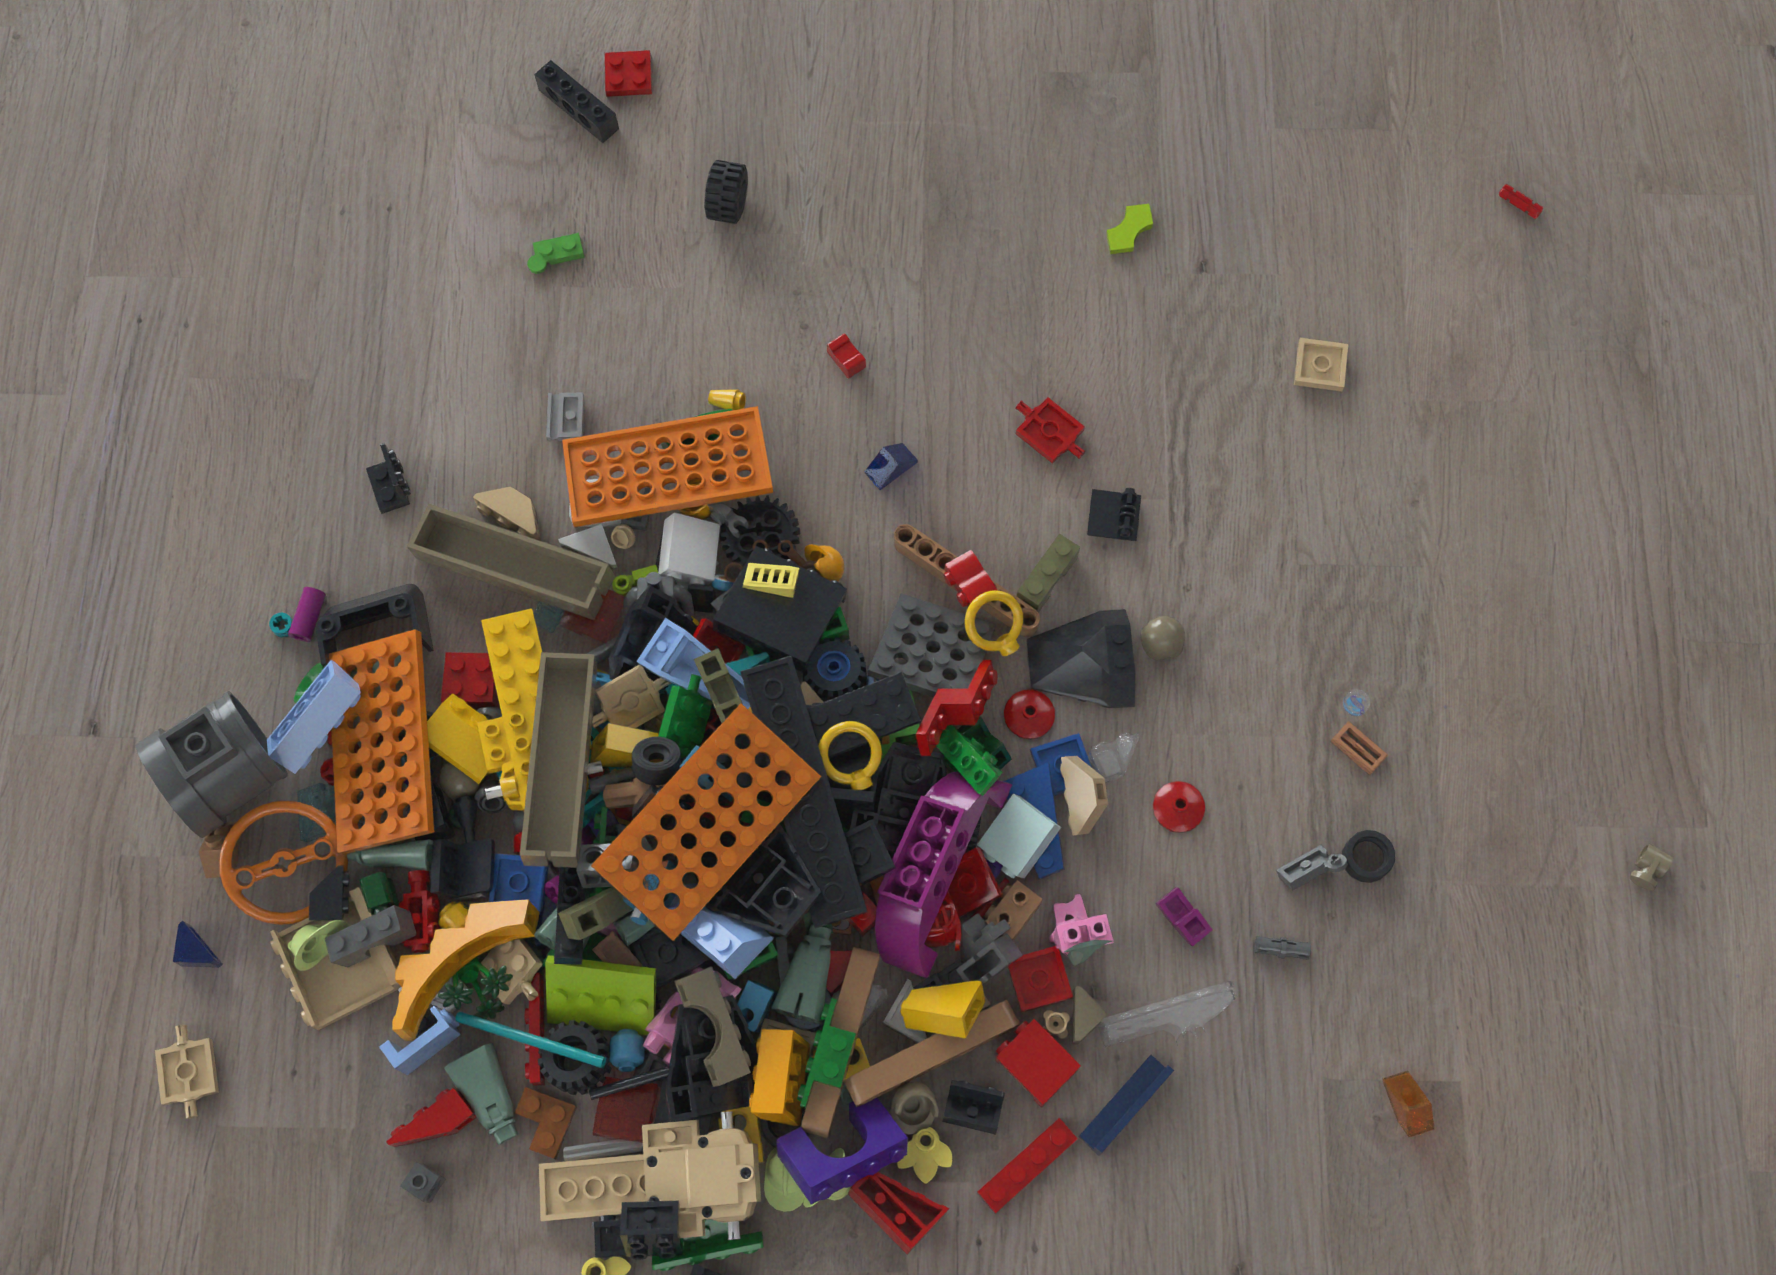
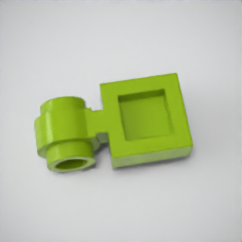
M652 565L632 571V575L617 576L612 582L615 594L625 597L631 588L637 587V579L646 577L651 572L658 573L657 566Z

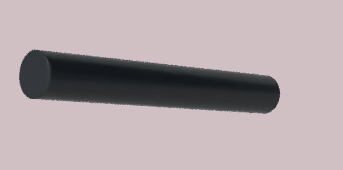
M669 1066L590 1089V1098L595 1100L668 1078Z

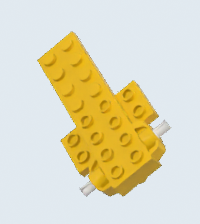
M532 608L481 620L502 717L477 723L488 774L502 771L499 779L500 786L485 789L486 797L489 800L503 796L504 801H506L511 810L521 811L525 810L542 652ZM601 760L588 764L586 791L589 786L588 775L603 772Z

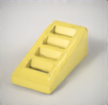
M748 563L743 588L793 598L799 576V568ZM754 572L759 573L757 581H752ZM764 574L769 575L767 582H762ZM774 576L779 577L777 583H772ZM784 578L788 579V584L783 583Z

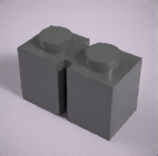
M1006 933L992 941L956 969L964 982L977 980L982 981V985H984L1023 955Z

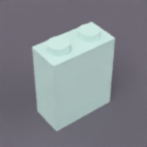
M1013 794L977 846L983 850L986 859L992 863L998 861L1002 864L1001 870L1013 879L1016 876L1025 879L1061 827L1025 799Z

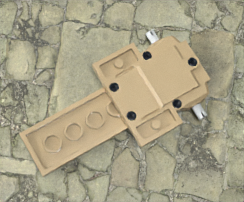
M721 1112L722 1129L712 1131L707 1135H700L699 1120L642 1125L643 1154L539 1164L541 1221L621 1214L622 1202L679 1200L680 1238L705 1236V1220L713 1219L721 1223L728 1222V1240L740 1239L739 1221H745V1219L751 1217L756 1203L761 1202L758 1144L752 1143L748 1132L739 1128H733V1112Z

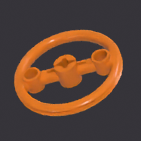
M274 801L250 810L232 826L221 848L219 870L226 893L233 903L245 914L270 924H294L309 918V906L293 912H273L253 904L243 895L242 890L251 887L254 882L272 875L282 878L288 877L294 873L299 865L316 859L326 860L331 856L336 858V867L344 865V871H347L348 858L347 854L337 853L336 825L322 811L301 802ZM275 813L299 814L315 821L326 832L324 837H319L313 844L294 851L290 848H281L273 854L271 859L253 866L243 865L237 869L232 867L233 850L241 834L256 820ZM326 842L330 846V852L325 855L319 854L315 848L316 844ZM281 857L285 860L293 859L289 863L288 868L285 869L283 865H276ZM240 871L250 872L252 881L242 883L238 879Z

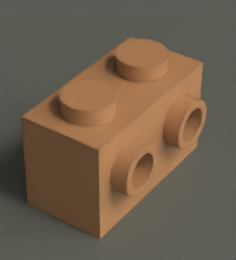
M1016 880L1013 886L1008 884L1002 891L1003 895L1000 896L1003 898L997 907L993 904L984 915V918L987 919L985 921L987 925L991 922L997 925L1005 919L1011 928L1003 935L1007 933L1012 941L1015 940L1037 911L1043 900L1018 880Z

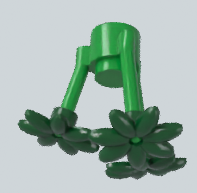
M475 957L452 976L453 986L446 984L447 992L439 993L438 997L445 999L443 1007L446 1008L454 1004L456 1010H460L461 1002L465 1004L472 1003V999L468 996L475 989L481 1004L476 1007L478 1013L474 1014V1016L483 1019L488 1017L495 1019L496 1013L503 1011L505 1007L501 1006L503 1004L501 1000L494 1003L493 999L487 1000L485 995L492 992V997L496 999L500 989L502 991H509L506 982L510 981L513 975L505 974L507 970L505 965L498 972L492 967L488 970ZM479 970L486 976V978L480 980L482 984L487 985L483 991L477 981ZM464 982L472 983L474 989H464Z

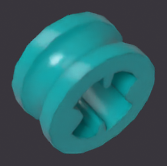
M276 613L271 617L269 627L278 637H288L293 619L287 613ZM284 620L288 624L284 625L285 628L280 630L277 625L280 626L279 622Z

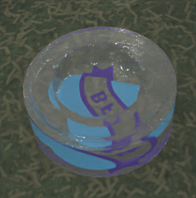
M1354 689L1349 691L1344 697L1343 707L1348 714L1361 716L1370 707V698L1366 692Z

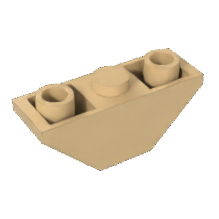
M512 487L476 493L473 496L477 505L476 509L486 517L491 515L497 519V523L506 529L511 527L518 534L540 541L536 512L530 498Z
M1078 756L1061 757L1062 764L1060 770L1065 781L1066 790L1064 797L1069 808V827L1072 830L1073 836L1089 834L1108 805L1105 779Z

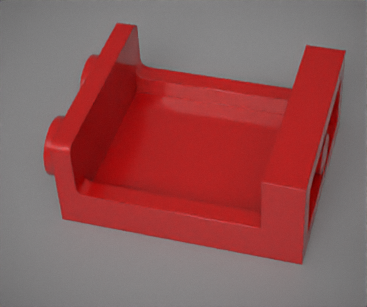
M1035 1019L1030 1023L1025 1020L1014 1031L1017 1036L1011 1042L1006 1039L996 1049L998 1055L995 1061L1001 1064L1034 1097V1101L1042 1108L1079 1070L1081 1065Z

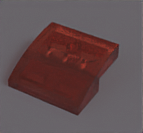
M608 590L606 596L601 595L604 601L595 620L565 611L559 625L581 636L585 634L602 643H606L623 609L625 596Z
M605 1077L606 1080L603 1083V1085L610 1084L623 1079ZM649 1083L599 1098L592 1132L593 1136L643 1143L642 1125L652 1124L653 1122L652 1112L659 1091L658 1084Z

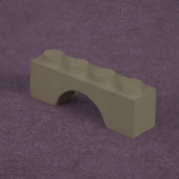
M712 967L675 981L684 1008L698 1009L704 1012L713 1022L716 1032L715 1044L710 1054L704 1059L713 1087L751 1073L749 1070V1066H751L750 1058L745 1050L742 1051L739 1040H741L740 1031L736 1024H732L729 1016L731 1013L730 1004L726 998L722 997L719 989L721 987V980L718 973L713 972Z

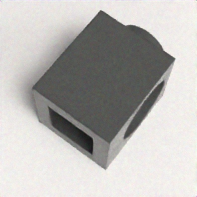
M416 1162L400 1187L421 1201L431 1203L446 1179L424 1164Z

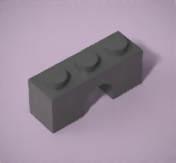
M393 905L326 937L325 942L331 963L350 967L370 958L369 949L375 946L385 944L395 946L417 934L411 912Z

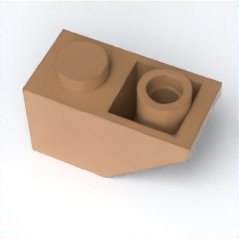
M227 822L205 837L199 850L205 878L220 877L219 859L225 837L236 822ZM238 841L232 856V867L234 869L238 863Z

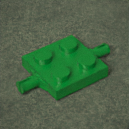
M691 674L688 689L672 686L658 737L674 741L678 745L680 753L682 749L692 751L696 745L701 747L713 703L702 697L698 692L702 677Z

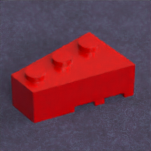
M880 1172L867 1175L858 1180L848 1192V1195L907 1255L950 1209L926 1198L925 1195L919 1192L916 1193L902 1186L901 1183Z

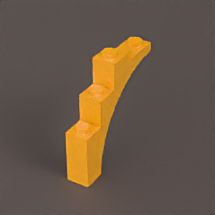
M530 900L470 904L468 914L465 917V928L437 929L430 944V954L401 956L399 965L395 970V981L402 987V990L399 993V1003L396 1015L393 1017L392 1030L404 1041H414L430 1003L443 985L459 969L478 955L495 946L515 939L534 937L540 912Z

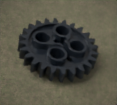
M758 495L753 502L749 497H746L747 504L745 505L737 501V510L730 507L736 515L753 522L748 528L742 525L736 527L739 533L742 534L739 538L731 534L727 525H720L723 532L719 536L720 540L723 541L721 546L723 550H726V557H732V562H740L743 567L753 552V547L748 550L743 549L745 544H754L755 541L760 539L765 540L768 544L773 541L780 543L782 540H789L792 542L795 550L796 546L794 544H800V539L797 535H800L801 532L800 528L797 527L799 522L798 518H794V511H787V503L779 506V498L770 502L769 495L765 497L764 501H761ZM769 519L778 520L772 525L766 523ZM759 542L756 544L757 547L765 549L763 543ZM783 543L781 545V550L783 552H788L790 550V545L788 543ZM778 545L773 548L768 547L776 556L790 559L787 555H782L778 551Z

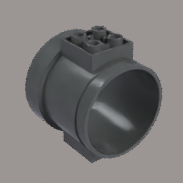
M227 691L222 697L213 700L167 731L160 728L135 745L140 760L161 794L182 821L201 838L206 837L227 823L226 816L274 786V783L288 776L286 768L269 757L267 737L241 702L230 691Z

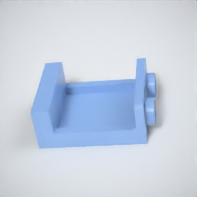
M436 1006L430 1008L438 1020L437 1023L402 1049V1047L390 1040L379 1046L394 1069L409 1075L461 1035L457 1030V1027L460 1025L459 1022H456L451 1012L448 1013L445 1008L442 1010Z

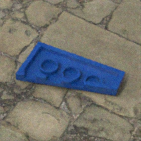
M1049 763L1003 781L1012 784L1007 796L1008 801L1013 794L1018 795L1058 824ZM1059 831L1034 865L1040 880L1065 870Z

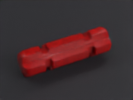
M1508 184L1502 187L1499 196L1505 200L1508 198L1510 200L1509 203L1523 212L1528 211V215L1534 219L1538 218L1542 213L1543 206L1538 203L1533 204L1532 199L1518 190L1516 192L1513 191L1514 188Z

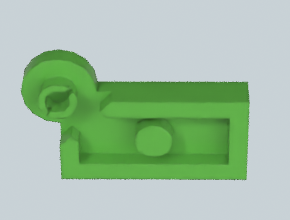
M579 233L534 242L535 255L529 258L527 265L532 273L539 274L546 269L547 263L553 265L585 258Z

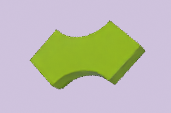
M1149 204L1126 206L1124 220L1118 226L1107 229L1106 236L1110 254L1133 252L1134 241L1137 236L1153 228Z

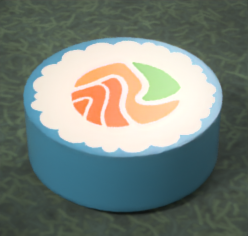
M720 574L715 575L712 582L713 588L722 591L729 590L734 584L728 581L725 575Z

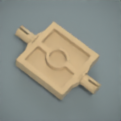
M641 665L634 667L595 690L601 702L602 712L593 716L592 726L596 728L608 720L615 725L637 728L665 711L658 691L671 684V682L661 677L653 682L648 678Z
M523 938L515 939L491 948L481 963L488 970L492 967L496 972L505 965L507 968L505 974L513 975V978L506 982L509 991H502L501 989L499 991L498 998L501 1002L510 1005L521 992L526 995L529 1001L534 1000L535 996H538V992L531 985V982L543 963ZM479 970V972L481 973V975H482L484 978H486V976Z
M180 1025L175 1027L177 1043L168 1048L155 1050L161 1104L184 1103L186 1119L198 1117L196 1100L203 1096L219 1093L213 1040L210 1038L197 1041L188 1040L187 1025Z

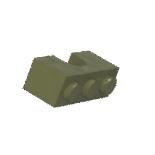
M1059 534L1019 588L1016 597L1039 613L1051 596V592L1061 576L1065 577L1077 560L1080 546Z
M715 649L695 658L694 661L721 723H723L742 701L719 649Z

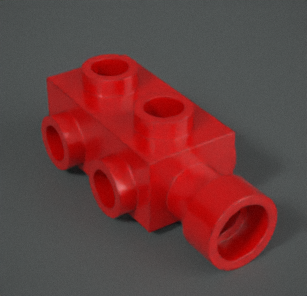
M426 870L408 872V884L411 885V893L403 894V901L399 903L400 908L411 912L417 935L402 943H404V947L411 948L414 953L427 952L433 941L435 930L440 929L438 924L440 902L437 894L427 890V884L430 883V872Z

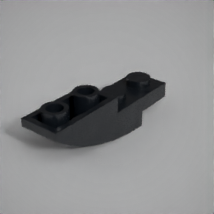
M560 867L554 964L582 965L583 939H569L558 914L584 901L586 898V888H583L576 867Z

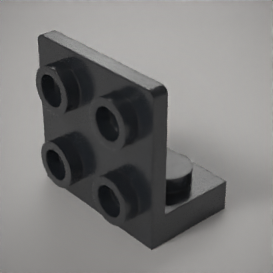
M382 443L380 447L385 462L367 467L366 471L381 514L410 505L407 495H410L411 491L407 481L403 478L404 470L394 450H389L386 444Z
M679 1200L622 1202L620 1237L627 1257L635 1260H643L648 1256L672 1259L676 1255H683V1247L679 1236Z

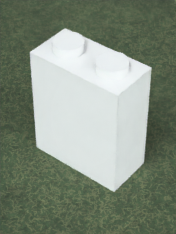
M675 512L664 520L658 573L661 576L674 577L676 583L685 582L693 585L707 586L713 582L715 578L720 524Z

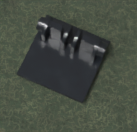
M1126 488L1123 493L1092 489L1087 535L1137 541L1141 495H1137L1134 488Z

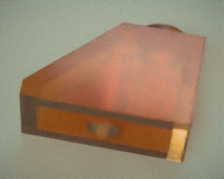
M1409 1071L1382 1078L1396 1119L1407 1136L1412 1137L1434 1130L1432 1104Z

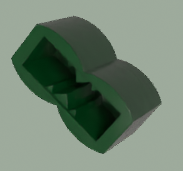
M378 872L359 880L369 913L377 914L393 905L399 907V900L393 880L387 878L385 873Z

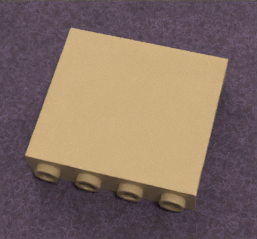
M360 887L349 891L351 895L349 897V914H344L343 918L348 927L374 915L368 912ZM309 918L279 933L275 930L270 931L273 940L270 941L276 955L280 954L283 963L280 964L282 972L287 979L290 978L294 987L291 988V993L296 1002H301L304 1011L301 1012V1016L307 1026L311 1025V1027L320 1030L397 991L401 987L395 981V970L398 967V963L388 944L369 949L370 958L350 967L331 963L329 954H327L314 967L305 971L297 969L294 964L295 956L288 948V943L293 939L296 932L306 925L319 924L323 926L328 922L334 921H309Z

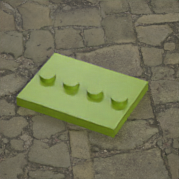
M548 955L545 962L547 1023L560 1024L564 1022L569 1025V1020H576L578 1023L580 1021L586 1022L595 1029L617 1032L622 1029H632L641 1035L649 1034L645 1028L656 1017V968L583 959L582 965L554 964V956Z

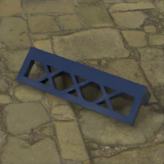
M1150 1055L1078 1137L1099 1156L1174 1070L1169 1065L1164 1067L1155 1057Z

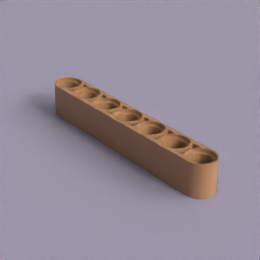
M909 524L899 525L894 532V546L896 550L948 585L943 576L945 570L939 566L956 559L957 556ZM908 536L911 540L909 542H902L899 538ZM921 550H929L932 553L928 556H923L919 552ZM993 581L998 591L1006 592L1018 601L1023 612V619H1031L1034 622L1031 626L1023 624L1020 635L1030 637L1036 634L1040 622L1039 613ZM990 601L981 607L990 615L1012 628V611L1005 612L1001 609L1003 605H1006L1005 603Z
M854 947L831 1026L856 1033L855 1041L841 1089L814 1081L801 1128L806 1133L823 1138H828L881 954Z
M1005 1000L980 1012L966 1038L935 1034L852 1075L844 1083L856 1107H859L1012 1031L1020 1025V1022L1008 1000Z

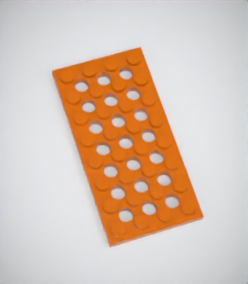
M758 406L562 440L571 517L574 527L773 493ZM735 430H742L744 432L740 436L731 435ZM711 434L719 435V438L714 441L707 439ZM692 438L695 440L690 445H685L682 443L685 439ZM666 442L670 444L666 449L658 448L661 443ZM637 447L646 448L642 453L633 452ZM739 450L747 451L745 456L738 457L735 455ZM613 451L621 452L618 457H609V454ZM715 454H720L723 456L718 461H712L710 459L711 456ZM589 455L596 456V459L591 462L584 461ZM691 458L698 460L694 465L686 464V461ZM665 463L673 464L670 469L665 470L661 468ZM640 467L649 468L646 473H636ZM743 470L751 472L747 477H740L738 475ZM614 472H624L619 478L611 477ZM720 474L726 476L720 482L713 480L715 476ZM596 475L599 477L595 482H587L590 476ZM693 479L701 480L699 485H689V482ZM669 483L677 485L672 490L664 489V486ZM645 487L652 489L650 493L645 495L639 493ZM618 492L627 493V495L622 499L614 498L615 494ZM594 496L602 497L597 503L589 502Z
M414 629L330 653L329 660L336 662L349 676L352 670L357 667V674L353 679L359 684L361 691L359 701L353 708L349 707L345 711L341 724L337 728L332 727L337 853L345 855L434 833L421 632ZM401 655V662L395 667L394 661ZM379 661V668L373 673V665ZM402 680L403 685L399 689V691L396 692V684L398 683V681ZM380 686L381 691L377 695V697L374 698V690L376 689V687ZM404 704V711L400 716H397L399 706ZM381 710L382 717L378 722H375V716ZM359 716L360 722L356 728H353V722ZM405 729L406 735L399 742V733ZM383 735V742L377 747V739ZM361 741V748L355 753L354 747L357 742ZM407 754V762L401 767L400 760L403 755ZM384 760L385 766L381 772H378V765ZM362 766V773L356 778V770ZM408 779L409 786L402 792V784ZM385 785L386 793L380 798L379 791ZM363 791L364 798L360 803H357V796ZM407 805H410V813L404 818L403 810ZM384 811H387L388 817L384 823H381V815ZM364 816L365 824L359 829L358 822Z
M740 703L594 861L591 867L674 941L821 776ZM743 734L749 738L750 745L748 748L739 749L735 745V737L737 735ZM758 753H765L769 756L770 763L767 767L761 768L756 765L755 756ZM721 754L728 755L732 762L730 768H719L716 764L717 757ZM785 771L788 773L790 782L787 786H780L776 783L775 775L777 772ZM703 774H707L713 779V786L708 790H704L698 785V778ZM738 774H749L752 779L751 785L747 788L740 787L736 781ZM766 791L771 795L772 801L769 806H761L757 802L759 792ZM729 793L733 797V805L730 808H723L719 805L718 797L720 794ZM687 794L694 798L695 804L692 809L684 810L680 807L679 799L682 795ZM743 811H748L753 815L754 820L749 827L742 826L738 821V816ZM710 813L713 815L715 824L712 828L706 829L700 825L699 819L702 814ZM664 815H671L675 818L676 826L674 829L664 830L661 827L660 820ZM728 831L735 836L733 846L725 847L720 843V835L723 832ZM686 833H690L696 838V845L692 849H686L681 845V837ZM647 835L654 836L657 840L656 849L653 851L643 849L641 845L643 837ZM705 852L715 854L717 862L714 867L707 868L702 864L701 857ZM673 854L676 856L678 864L675 869L668 870L663 867L662 858L664 855ZM627 856H634L638 860V868L633 872L626 871L622 866V861ZM691 872L697 876L698 884L695 888L690 889L683 885L682 878L686 873ZM652 874L658 878L659 885L657 889L650 891L643 886V879L646 875ZM674 893L678 896L679 905L677 908L668 909L665 907L663 900L666 894Z

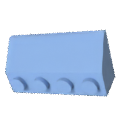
M330 660L267 739L269 757L294 774L300 768L304 769L312 758V752L316 747L321 748L328 739V732L332 727L337 728L341 724L345 711L349 707L353 708L361 697L359 684L336 662Z
M698 883L688 884L684 886L691 889L695 888ZM677 895L672 901L669 909H675L678 907L679 898ZM706 906L680 933L734 979L773 940V937L762 928L709 910Z

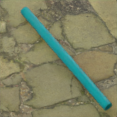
M459 1011L455 1017L456 1022L593 1066L603 1068L606 1064V1057Z

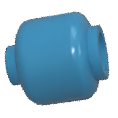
M632 1029L619 1030L610 1039V1063L621 1072L634 1071L635 1067L640 1066L644 1062V1038Z

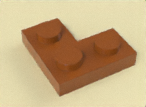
M525 1087L515 1114L539 1123L529 1149L556 1160L577 1107Z

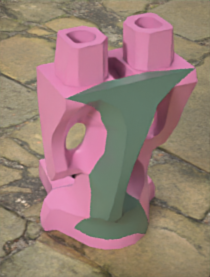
M1080 894L1075 895L1073 901L1069 903L1053 904L1056 928L1050 935L1049 940L1050 943H1055L1057 949L1060 948L1061 952L1069 957L1073 966L1082 964L1101 946L1114 943L1107 915L1103 914L1088 918ZM1071 915L1073 919L1065 921V916Z

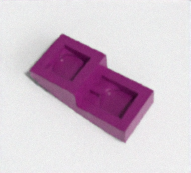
M1175 887L1155 903L1190 946H1194L1213 931L1199 910L1193 908L1178 887Z

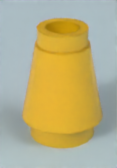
M739 389L711 390L708 396V403L722 409H744L746 394Z

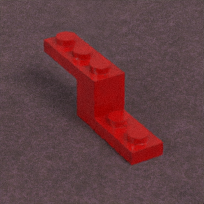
M992 660L980 662L968 689L937 690L916 732L921 756H931L935 746L939 744L940 736L947 725H976L979 716L984 712L986 701L990 699L992 688L997 684L998 680L997 671L993 669Z

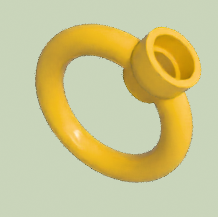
M995 590L982 593L976 597L969 605L965 615V630L972 643L986 651H999L1002 656H1008L1019 649L1020 646L1016 639L1023 627V612L1018 601L1006 592ZM990 601L1005 603L1013 614L1011 630L1009 633L1000 636L996 641H988L982 638L975 628V617L978 610Z
M854 721L841 722L828 729L822 736L818 746L827 776L838 783L851 785L852 790H863L873 784L870 777L879 767L882 757V748L877 735L868 726ZM845 732H855L866 738L871 748V758L868 765L864 769L854 771L851 774L841 773L836 770L828 756L829 746L833 739Z

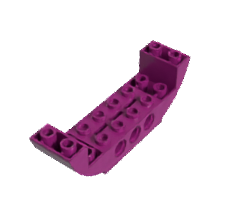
M956 771L941 778L925 796L920 797L892 859L896 869L885 874L877 892L879 899L875 921L876 942L884 963L926 979L928 978L938 954L924 944L985 805L989 804L1003 808L1012 784L996 780L985 795L981 796L960 772Z

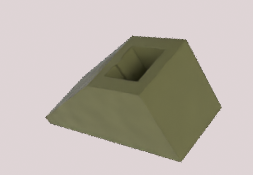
M610 887L558 914L568 938L582 940L604 929L633 908L623 901V895L614 887Z

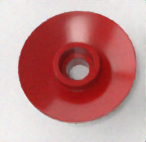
M1022 690L1012 695L1007 701L1004 709V720L1009 730L1016 736L1023 739H1036L1045 735L1053 726L1055 709L1051 700L1045 694L1036 690ZM1027 708H1032L1035 711V713L1033 715L1026 714L1025 710Z
M1181 781L1170 782L1161 787L1156 793L1153 801V812L1157 821L1167 830L1177 833L1188 832L1197 827L1202 821L1205 814V802L1199 790L1191 784ZM1176 801H1183L1185 807L1178 808Z

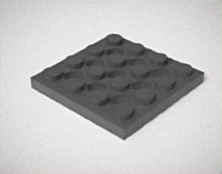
M901 593L868 670V676L882 680L902 672L909 690L934 697L938 689H968L987 651L977 647L971 640L965 642L958 638L960 635L968 636L965 630L966 614ZM975 617V628L982 638L991 641L996 624ZM919 620L923 624L920 626H915L911 624L910 621ZM937 627L944 628L947 632L944 634L937 633L934 629ZM912 639L915 644L906 645L902 640ZM933 646L936 647L939 650V652L931 653L927 651L926 648ZM958 654L963 657V660L955 661L950 656ZM896 658H903L907 663L900 665L894 660ZM920 666H927L931 671L925 673L918 668ZM952 674L956 679L949 681L943 675Z

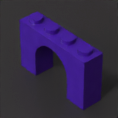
M878 1098L859 1107H856L854 1101L849 1103V1121L865 1141L862 1149L854 1155L844 1158L824 1155L817 1150L801 1127L777 1139L778 1158L811 1205L819 1200L829 1198L833 1193L844 1187H851L856 1181L867 1175L877 1173L881 1168L892 1162H899L907 1155V1136Z

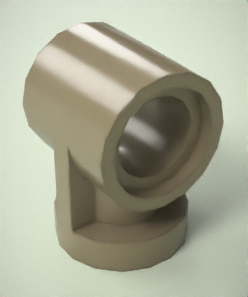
M1648 843L1642 849L1635 862V866L1639 867L1640 870L1632 871L1629 878L1636 885L1653 891L1658 884L1654 878L1661 879L1670 868L1674 858Z

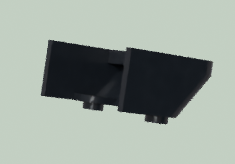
M405 584L330 607L316 624L321 665L325 668L330 662L329 654L337 652L335 638L340 635L341 631L392 616L399 619L412 617L413 628L421 632L422 645L428 652L434 651L423 592L415 584Z

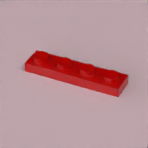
M535 973L531 985L538 992V996H535L534 1000L529 1001V1008H525L524 1017L525 1024H529V1033L544 1038V977L540 973ZM525 1044V1051L529 1052V1063H525V1078L529 1079V1083L533 1086L545 1085V1077L540 1071L543 1068L538 1065V1059L542 1058L538 1054L539 1048Z
M1058 1118L979 1189L977 1193L996 1214L1078 1138Z

